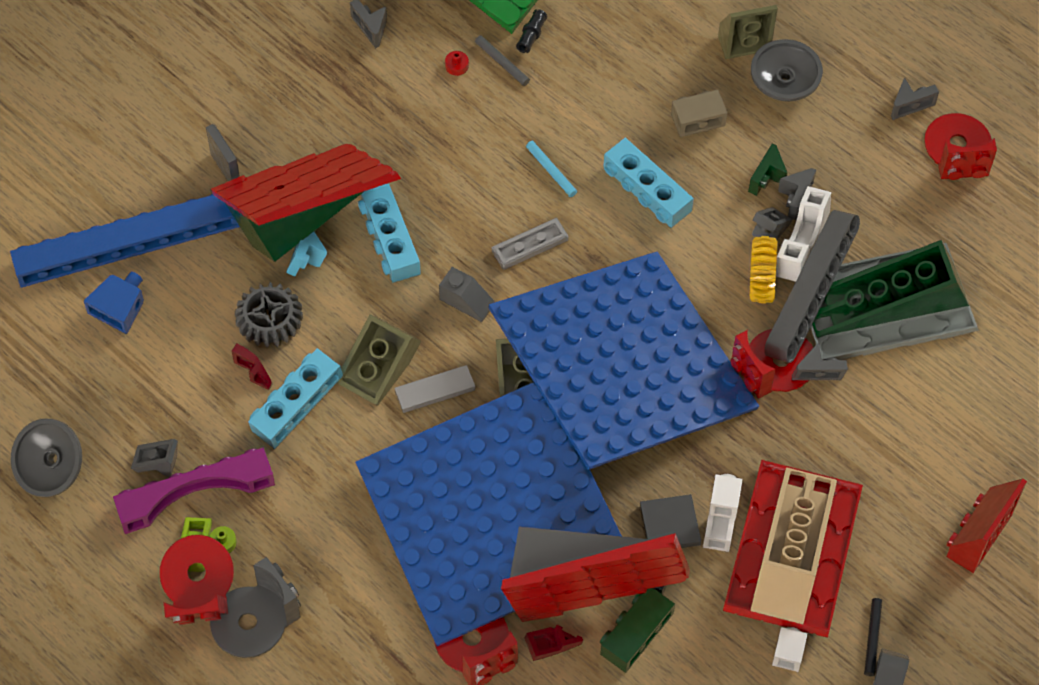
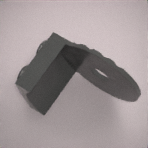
M267 557L253 565L257 586L241 587L226 594L228 614L221 615V620L210 621L211 633L215 642L223 651L230 655L248 658L257 657L270 651L281 639L285 627L301 618L299 611L301 604L297 599L299 596L297 589L291 582L287 584L282 578L284 574L276 562L272 564ZM251 614L257 619L256 626L250 630L242 629L239 626V619L243 615Z

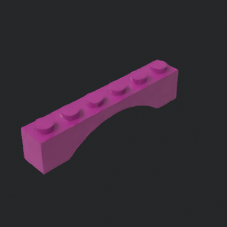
M263 447L247 450L244 454L236 457L222 458L219 462L211 465H200L194 470L183 474H173L168 479L159 482L151 481L143 487L134 490H123L118 495L113 496L124 533L128 534L151 526L156 517L167 506L190 493L209 488H230L253 493L274 486L275 482Z

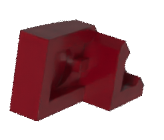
M236 343L231 351L233 362L249 370L251 382L269 390L273 384L258 357Z
M558 624L555 628L549 627L528 632L524 637L533 661L575 648L583 643V638L579 635L575 637L563 631V627Z

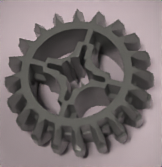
M271 282L268 284V287H263L260 283L259 289L255 290L250 287V294L243 293L242 300H238L237 309H235L236 326L239 328L240 334L242 336L246 335L248 342L254 340L257 347L262 342H264L267 348L270 343H274L278 347L280 340L287 343L289 340L288 336L295 337L296 329H300L303 319V312H301L302 304L298 302V296L292 294L290 288L283 290L281 284L275 288Z

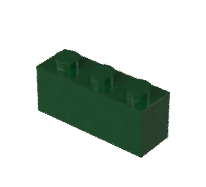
M654 588L647 589L646 593L637 594L632 601L633 606L628 612L624 610L616 620L617 626L612 632L608 630L600 640V655L625 673H627L674 614L675 603Z

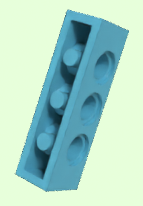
M626 137L604 154L603 167L606 173L611 177L614 176L627 192H632L642 206L652 210L660 222L666 223L672 228L692 212L694 198Z
M389 183L364 191L361 194V200L358 201V206L361 214H366L368 220L365 223L369 235L374 234L376 239L373 241L377 255L381 254L383 257L381 265L384 274L390 275L392 283L420 275L418 255Z
M318 348L312 354L306 355L301 366L295 372L289 373L284 384L278 390H274L268 396L267 402L251 414L248 423L252 432L275 449L343 377L340 365ZM310 376L317 377L314 381H306V379ZM293 394L300 395L295 400H289V397ZM275 413H283L279 418H271Z

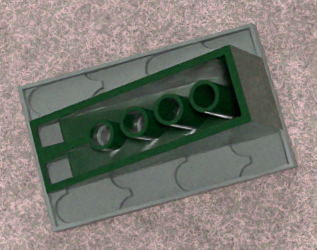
M942 239L918 249L841 264L811 325L816 344L820 343L822 360L828 358L843 360L859 355L866 356L902 346H912L936 339L943 340L979 331L947 243H943Z

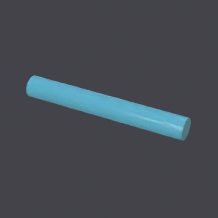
M534 141L528 142L526 148L568 196L573 197L576 195L577 190L536 143Z

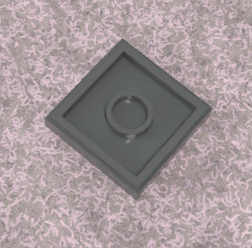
M214 124L207 126L206 133L210 154L227 181L240 177L237 158Z
M691 494L640 501L646 539H655L676 533L681 548L701 545V537Z

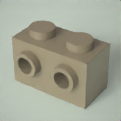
M714 90L704 91L690 97H680L672 101L671 116L679 137H684L724 127L726 125L727 111L719 91Z

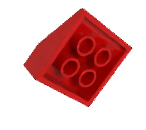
M1022 478L990 487L985 495L980 493L973 504V507L976 509L972 515L967 513L961 521L960 526L962 530L960 533L954 532L947 542L946 546L949 547V551L946 557L974 574L1012 517L1027 481Z

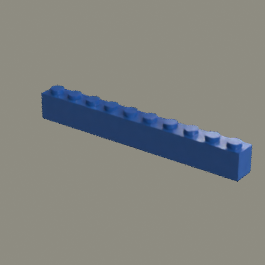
M211 194L200 199H190L178 205L165 206L160 210L149 213L143 212L131 218L118 219L113 223L102 226H93L84 231L71 232L55 239H45L37 244L20 246L15 250H11L10 254L20 287L23 288L240 226L227 205Z

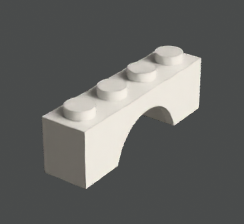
M807 187L800 203L792 235L789 240L784 239L777 255L776 277L797 281L829 216L831 192Z
M715 475L703 548L729 552L742 479L736 478L734 475Z

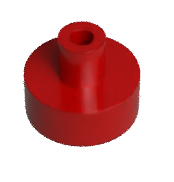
M452 51L447 54L445 58L446 71L455 76L466 73L469 68L468 56L462 51Z

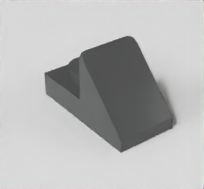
M359 0L351 1L350 13L352 19L376 49L380 46L387 23L386 7L371 13L368 6H363Z
M904 78L893 105L892 120L935 106L939 94L935 85L920 87L913 92Z
M810 168L780 179L778 191L789 196L786 207L789 208L788 217L793 220H797L800 203L807 187H812L814 183L816 169Z
M774 207L758 211L752 220L757 223L752 235L754 237L769 236L778 240L793 219Z
M817 343L797 365L792 374V380H842L848 370L847 360H838L837 358L822 360L820 343Z
M170 439L138 445L131 469L137 473L157 470L169 478L173 473L177 459L178 441Z

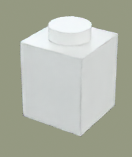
M781 627L772 666L799 672L807 633H803L794 627Z

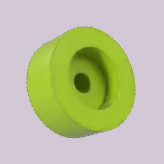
M221 526L211 532L210 537L219 541L229 553L235 549L237 540L231 528Z

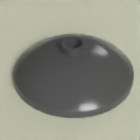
M782 39L765 44L755 53L751 63V77L757 88L765 95L780 101H796L808 97L818 88L823 74L822 63L816 52L809 46L795 40Z
M39 419L33 421L20 431L13 443L11 450L13 475L18 484L32 495L52 497L63 493L75 482L81 469L82 448L75 432L67 424L59 420ZM55 455H57V461H56V462H54V456H55Z

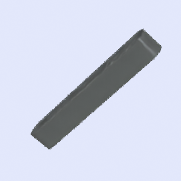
M833 210L830 213L766 341L764 351L767 357L788 363L794 361L860 226L858 215Z

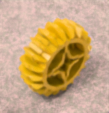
M761 236L755 237L752 240L750 300L752 302L766 304L772 303L775 299L778 243L776 238Z

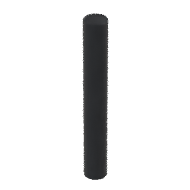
M873 598L871 602L864 675L875 676L882 599Z

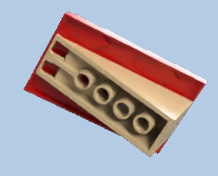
M761 460L723 611L732 614L736 613L737 615L759 621L763 620V622L783 627H794L802 632L814 633L828 638L863 485Z

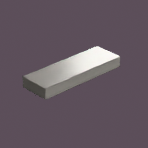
M554 218L493 246L492 253L501 268L505 270L568 241L569 236L559 220Z
M467 365L396 387L395 394L402 412L406 413L475 391V384Z

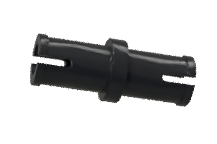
M535 9L529 22L524 25L522 29L523 34L516 44L518 51L529 53L535 39L540 37L541 28L548 17L543 10L538 9L537 11Z

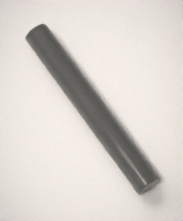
M480 35L476 38L475 43L523 86L529 83L530 79L483 36Z

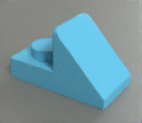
M315 232L311 233L304 240H300L299 244L295 246L286 273L295 277L299 268L305 269L307 263L315 267L321 266L327 251Z

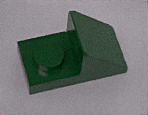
M771 144L752 175L749 193L757 196L761 188L766 189L770 179L780 183V179L787 176V169L777 145Z

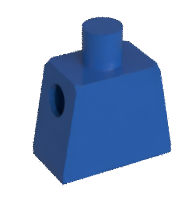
M132 271L125 280L115 275H110L84 300L87 314L127 334L143 305L142 291L138 288L143 279Z

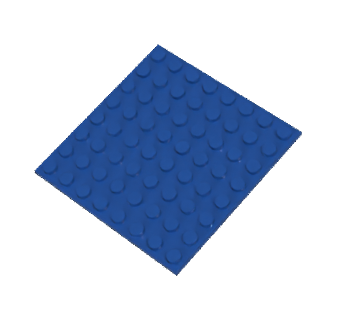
M658 251L507 298L488 306L588 470L759 408V404L746 388L739 374L733 369L730 360Z
M534 382L355 462L437 647L515 612L501 590L503 579L510 578L519 527L622 537L591 471L585 466Z

